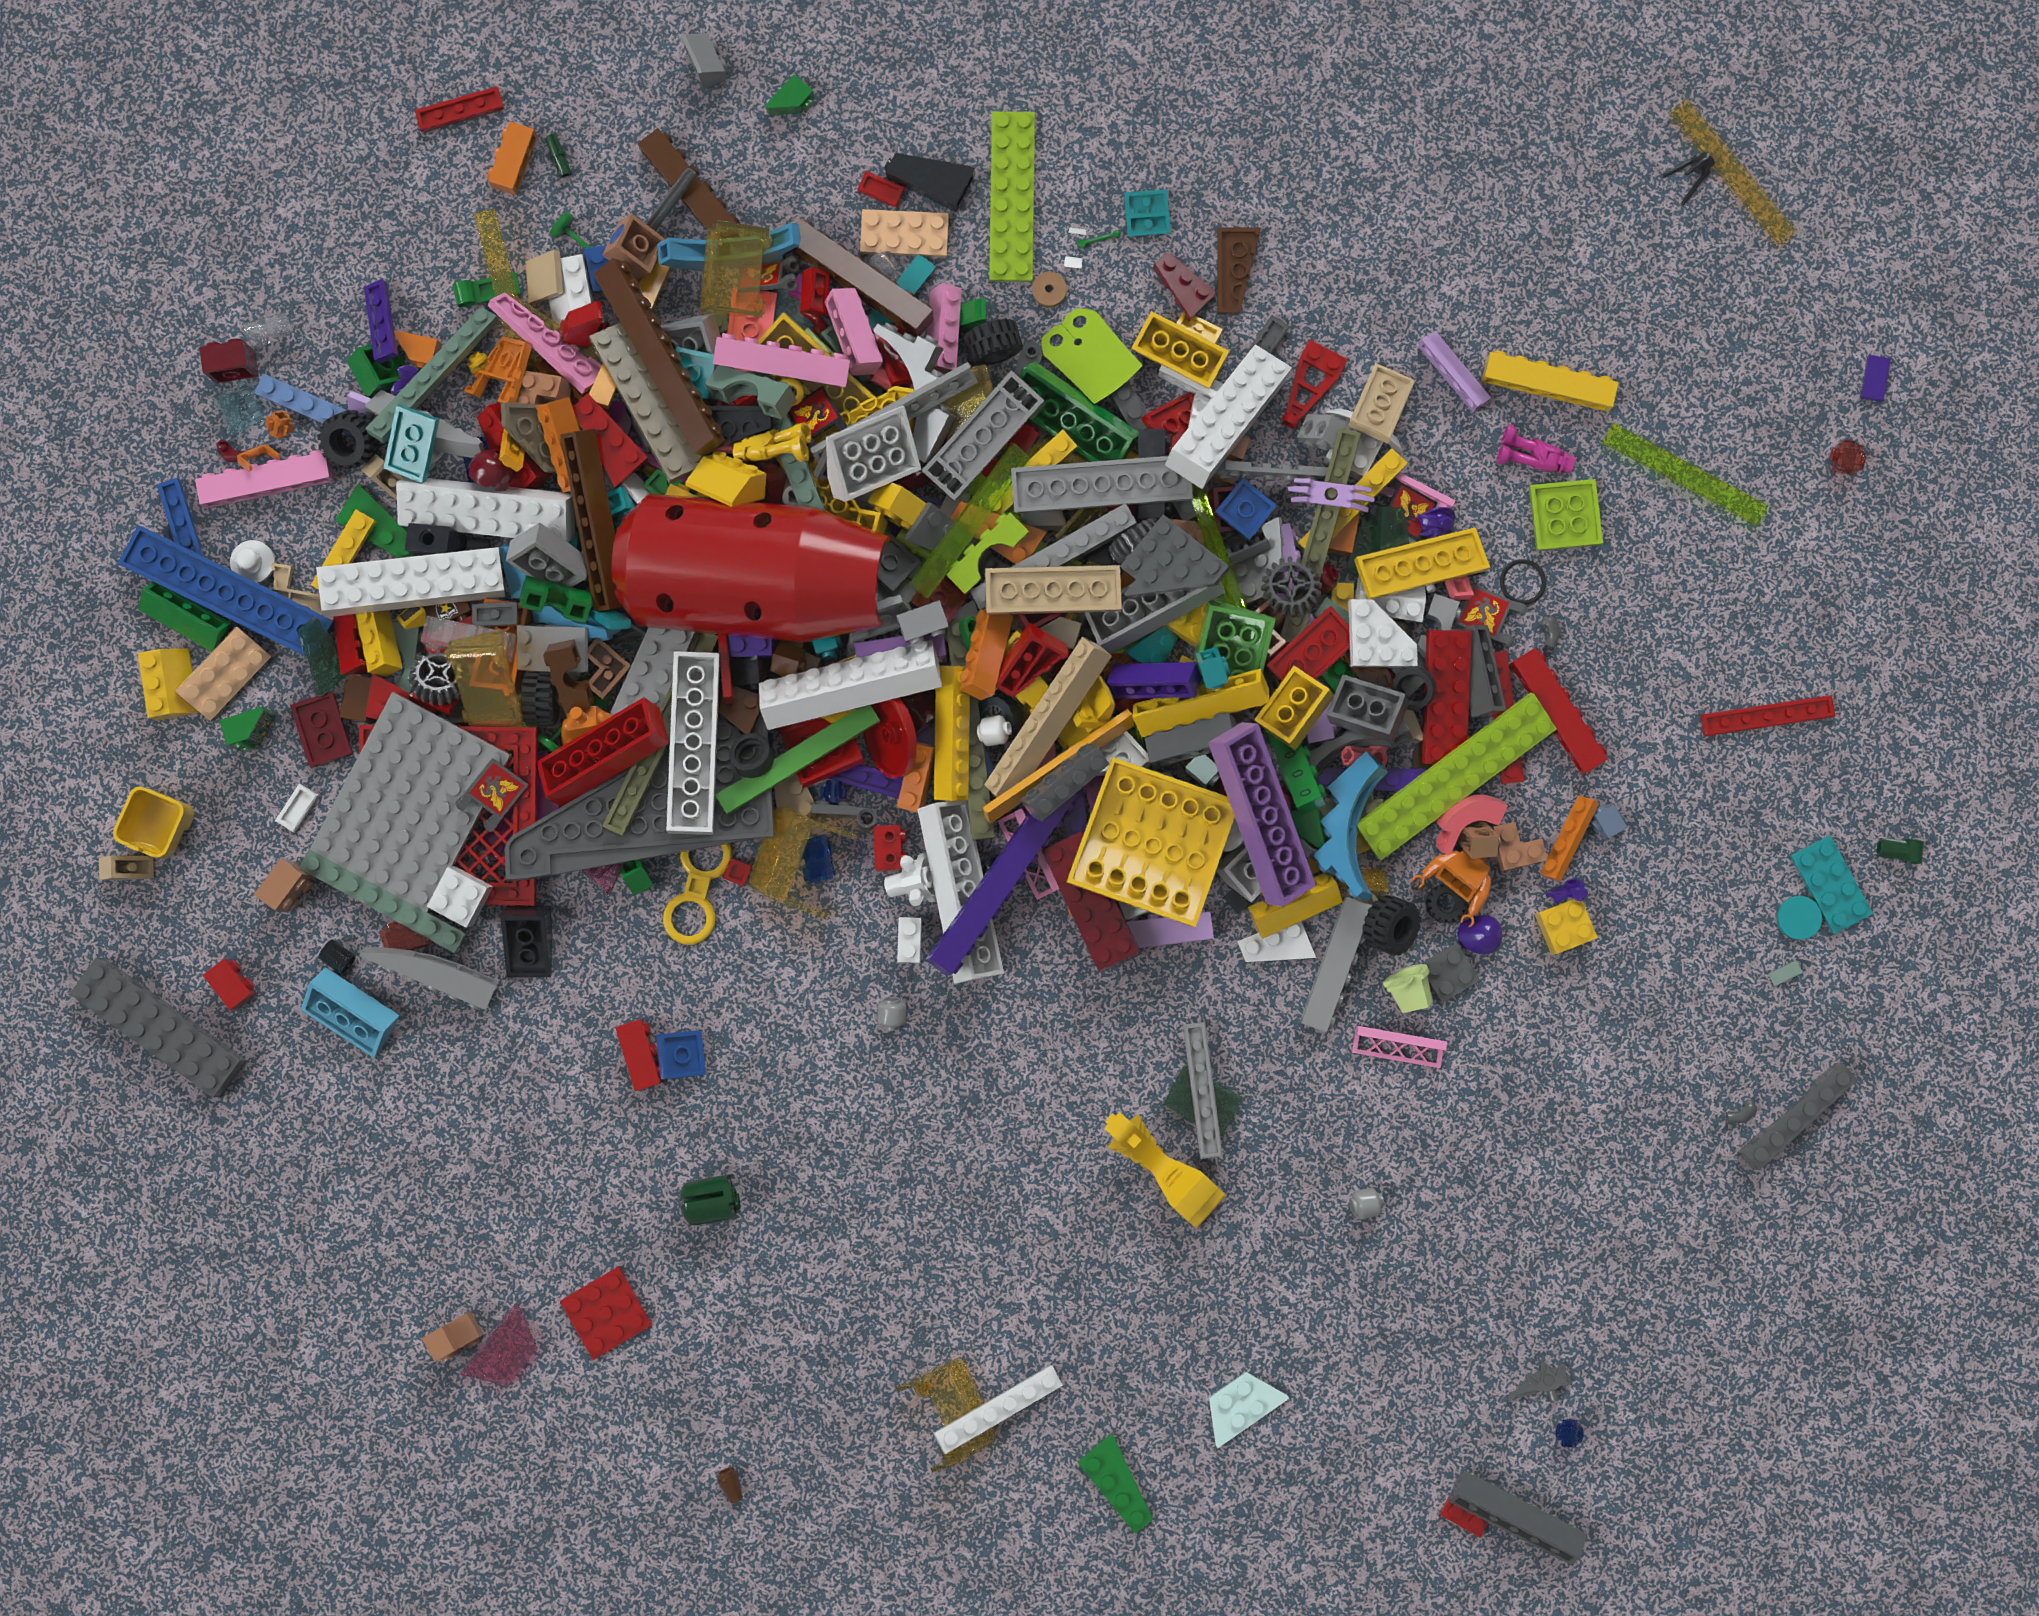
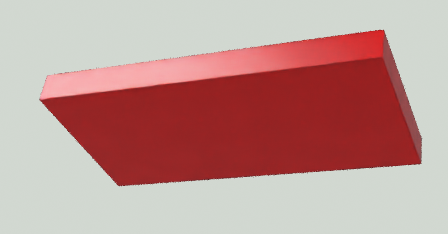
M1329 606L1273 657L1265 667L1280 683L1293 666L1316 680L1350 649L1349 625L1332 606Z

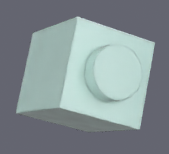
M1206 755L1194 757L1186 766L1185 771L1205 789L1208 785L1214 786L1220 779L1216 764Z

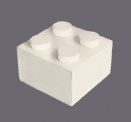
M456 866L447 867L427 907L466 928L474 925L493 886Z

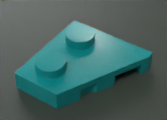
M1162 626L1138 639L1139 642L1131 648H1126L1124 653L1139 664L1164 663L1179 636L1165 626Z

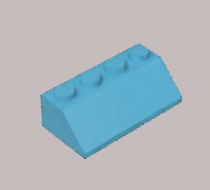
M326 967L309 983L301 1007L303 1012L373 1058L376 1057L394 1030L399 1015L392 1009L387 1008L376 1001L375 998L367 995Z

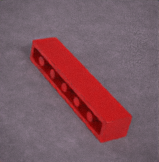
M1534 648L1509 665L1527 693L1535 694L1557 728L1553 733L1579 773L1583 775L1608 760L1606 757L1607 751L1601 743L1598 744L1595 740L1593 729L1589 725H1585L1580 709L1572 705L1569 700L1571 696L1564 687L1561 688L1559 685V678L1553 669L1550 670L1545 662L1547 660L1544 654Z

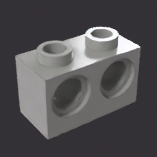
M1307 414L1296 438L1304 442L1303 446L1308 449L1315 450V448H1320L1327 451L1328 449H1334L1339 428L1347 429L1348 425L1334 415Z

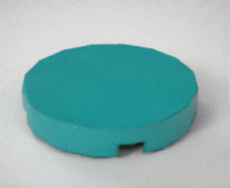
M1789 897L1779 906L1776 914L1777 926L1789 938L1795 940L1808 939L1815 935L1821 927V909L1809 897Z

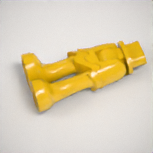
M799 423L782 431L773 429L748 439L744 438L742 442L734 443L733 457L737 459L743 458L744 461H761L772 459L780 454L792 453L799 462H806L809 460L807 444L811 442L810 428L807 423Z

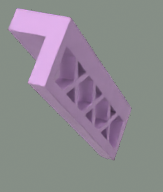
M1436 331L1429 337L1426 336L1421 340L1418 347L1473 413L1491 399L1490 395Z

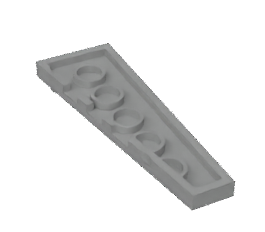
M1224 461L1214 475H1220V479H1234V477L1242 476L1246 480H1255V477H1263V481H1276V478H1284L1285 482H1294V478L1318 481V479H1325L1328 467L1297 466L1296 469H1292L1291 465H1276L1275 468H1271V464L1268 463L1255 464L1251 467V462Z

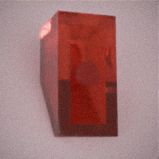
M398 922L385 925V929L379 931L384 948L412 951L434 944L429 938L402 924H398Z

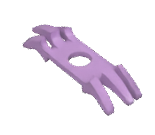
M1294 478V483L1311 485V487H1288L1290 492L1309 495V497H1292L1291 502L1322 504L1368 512V507L1351 502H1374L1373 497L1353 493V491L1371 493V488L1359 485H1343ZM1334 488L1337 491L1338 496L1335 500L1330 501L1325 498L1324 493L1327 489Z

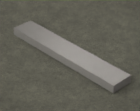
M1205 1022L1184 1024L1183 1033L1200 1159L1222 1157Z

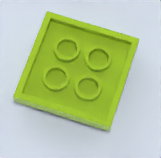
M1596 479L1529 486L1536 551L1603 544Z

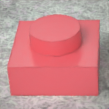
M1467 576L1445 581L1450 599L1469 600L1473 597L1474 593Z

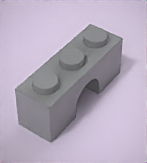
M1434 594L1431 597L1425 618L1433 620L1439 630H1453L1451 629L1453 621L1457 622L1460 616L1461 609L1458 608L1460 602ZM1420 635L1416 644L1426 653V636Z

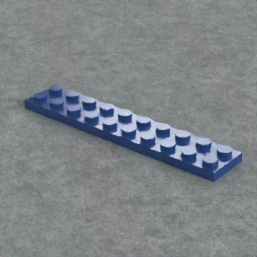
M140 525L135 529L117 563L314 661L334 626L333 620Z

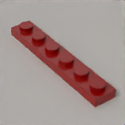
M1507 651L1494 652L1506 710L1514 705ZM1504 712L1492 715V720L1496 719ZM1521 756L1500 771L1501 785L1524 782Z

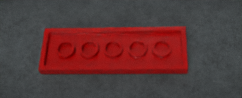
M1427 630L1425 669L1431 672L1435 678L1437 689L1435 697L1424 707L1422 763L1436 764L1467 740L1472 631ZM1425 683L1424 696L1426 695V692H1427V685H1426V683Z

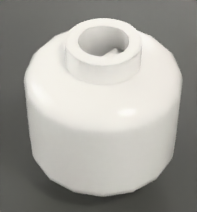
M1001 715L985 717L977 726L978 738L987 746L1006 743L1009 735L1012 733L1010 722H1006L1005 718Z

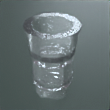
M286 312L242 323L244 332L254 352L278 339L286 337V334L294 332Z

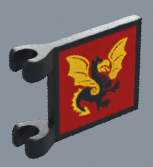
M823 386L803 398L798 405L792 406L788 411V415L794 425L799 423L808 424L811 431V442L807 444L809 451H811V447L817 445L814 439L834 425H836L839 431L848 428Z
M1395 477L1387 485V487L1394 489L1395 492L1385 512L1373 505L1369 507L1366 514L1418 542L1421 538L1420 533L1423 530L1417 515L1436 508L1438 502L1400 482Z

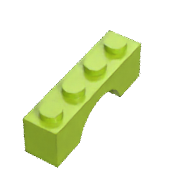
M1011 512L1008 515L1003 513L995 521L997 526L992 530L988 528L979 537L981 541L976 546L971 544L963 552L965 557L960 562L956 559L947 568L950 572L946 575L964 594H967L969 590L982 580L979 572V562L981 556L988 548L1000 544L1014 548L1030 533Z

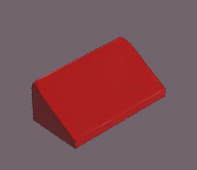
M814 267L803 271L800 312L827 315L825 300L829 292L830 273Z

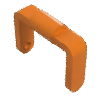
M261 445L238 454L237 461L241 467L247 471H252V465L246 460L264 453L278 460L280 456L278 452L268 445Z

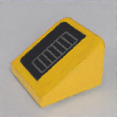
M422 606L411 607L404 610L396 619L404 629L425 626L426 612Z

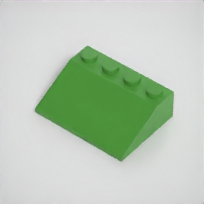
M1209 601L1206 604L1195 653L1217 647L1220 656H1225L1230 670V674L1226 675L1227 678L1260 668L1263 673L1276 618L1234 605ZM1195 655L1193 662H1196L1198 669L1200 671L1198 661ZM1203 678L1201 680L1200 685L1205 684Z

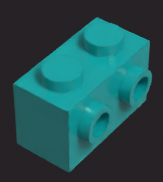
M839 635L812 641L818 658L825 662L837 659L836 655L841 654L839 648L843 647Z
M1217 647L1195 653L1206 689L1211 688L1214 690L1223 687L1224 683L1228 682L1226 675L1230 674L1225 656H1220Z

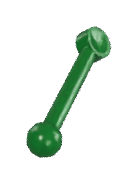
M1115 230L1111 234L1093 239H1080L1077 242V246L1084 248L1085 245L1113 237L1120 238L1121 232Z

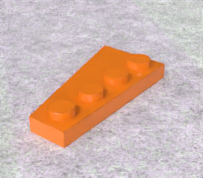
M960 500L950 518L981 541L980 535L988 528L992 530L997 526L995 521L1001 514H996ZM1020 521L1030 532L1014 548L1002 544L990 548L1013 563L1018 564L1032 555L1046 534V530Z

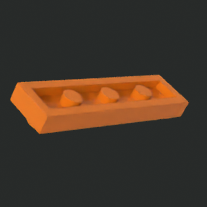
M1578 795L1540 875L1561 882L1599 805L1597 801Z

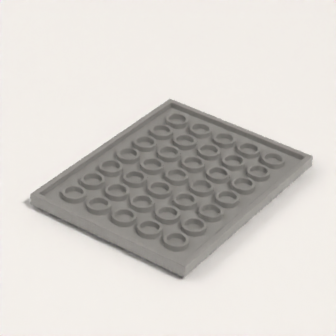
M392 692L310 850L417 908L429 912L430 908L427 905L447 867L454 866L484 807L472 799L466 809L460 811L456 807L455 802L468 789L491 758H494L506 767L512 755L407 698Z

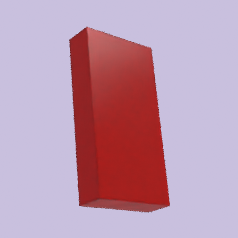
M865 171L857 188V192L894 208L898 207L905 191V187L868 171Z

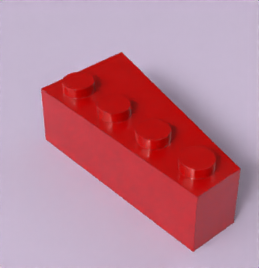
M501 403L488 405L479 414L477 420L489 449L501 450L504 432ZM525 451L523 467L518 472L514 470L513 479L509 487L537 490L553 472H544Z

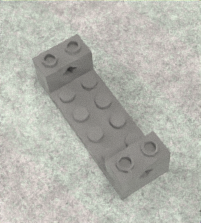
M1011 370L922 469V472L958 503L972 488L970 484L1028 419L1033 420L1044 408L1046 402Z

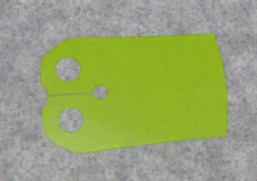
M1076 308L1064 316V321L1049 330L1041 340L1044 356L1062 371L1094 404L1120 388L1143 366L1119 340L1101 316L1093 310ZM1078 316L1086 318V324L1081 328H1076L1073 325V320ZM1056 334L1063 337L1061 345L1052 346L1050 338ZM1076 339H1082V343L1080 345H1075L1074 341Z

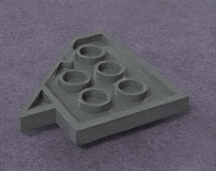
M1165 515L1161 516L1120 566L1136 579L1124 593L1127 598L1217 586L1231 569L1225 562Z

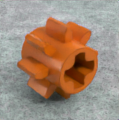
M283 411L273 412L271 416L266 417L265 421L267 431L275 438H284L287 436V433H292L294 424L291 423L292 418H290L289 414Z

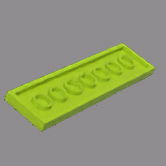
M992 111L989 282H1033L1035 112Z

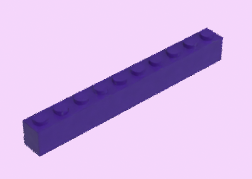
M1077 794L1071 796L1043 821L1032 817L1028 813L925 961L945 976L952 973L956 974L963 965L961 960L965 955L969 956L975 949V940L978 936L981 938L989 928L987 923L990 919L994 920L1001 911L999 906L1003 901L1007 902L1014 892L1012 888L1015 883L1019 884L1026 876L1024 871L1027 866H1032L1038 859L1039 855L1036 853L1041 847L1045 848L1051 840L1049 835L1053 830L1056 831L1064 821L1061 818L1065 812L1069 813L1076 804L1074 799Z

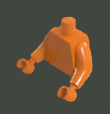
M591 706L590 709L582 710L580 707L572 708L562 723V744H567L613 715L597 706Z
M1465 850L1461 852L1452 851L1451 854L1444 853L1434 858L1422 870V875H1415L1412 878V883L1422 879V884L1417 888L1422 890L1426 886V879L1436 875L1435 877L1468 903L1471 901L1468 914L1462 916L1460 923H1462L1465 917L1471 918L1472 922L1469 925L1471 927L1474 924V915H1478L1490 892L1491 877L1488 875L1490 867L1486 864V857L1471 858Z

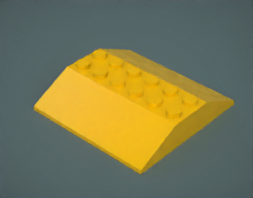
M1112 757L1067 883L1196 928L1235 818L1228 797Z

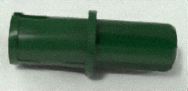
M556 134L547 135L545 141L551 154L550 160L554 161L559 178L571 175L572 171L565 157L567 154L563 151L558 136Z

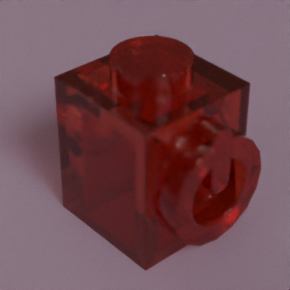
M1843 440L1835 448L1833 447L1830 452V461H1833L1831 472L1854 475L1861 471L1866 459V453L1862 450L1863 445L1856 444L1853 440Z

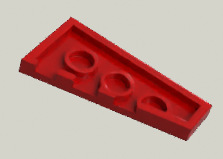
M589 393L573 406V411L583 430L595 429L601 463L614 487L617 489L649 458Z

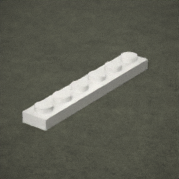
M1050 1365L934 1432V1435L943 1453L946 1454L1063 1385L1053 1366Z

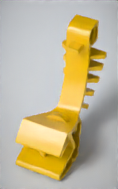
M1120 1112L1116 1116L1112 1113L1105 1122L1108 1125L1104 1129L1114 1137L1108 1147L1112 1151L1115 1150L1118 1154H1122L1125 1158H1130L1134 1163H1141L1140 1165L1144 1169L1151 1171L1168 1203L1196 1229L1227 1196L1201 1171L1166 1156L1163 1149L1159 1145L1156 1146V1139L1150 1136V1131L1145 1127L1142 1117L1138 1114L1130 1121Z

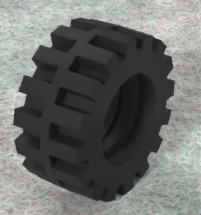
M1440 884L1428 893L1426 909L1430 917L1435 919V921L1452 923L1464 915L1468 902L1446 884ZM1443 894H1449L1455 900V908L1449 913L1442 912L1437 905L1438 898Z

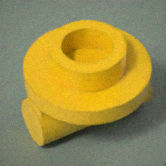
M473 353L468 358L467 366L473 375L479 369L483 370L489 362L486 353Z

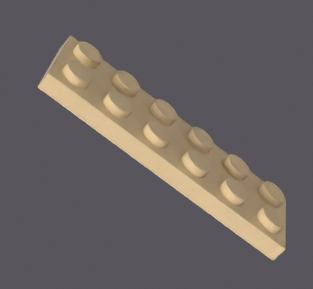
M1120 565L985 568L987 615L1111 612L1122 610Z

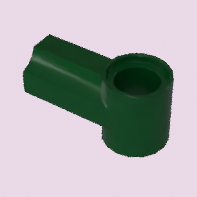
M1879 838L1876 850L1877 857L1897 859L1903 863L1909 861L1911 864H1922L1924 841Z

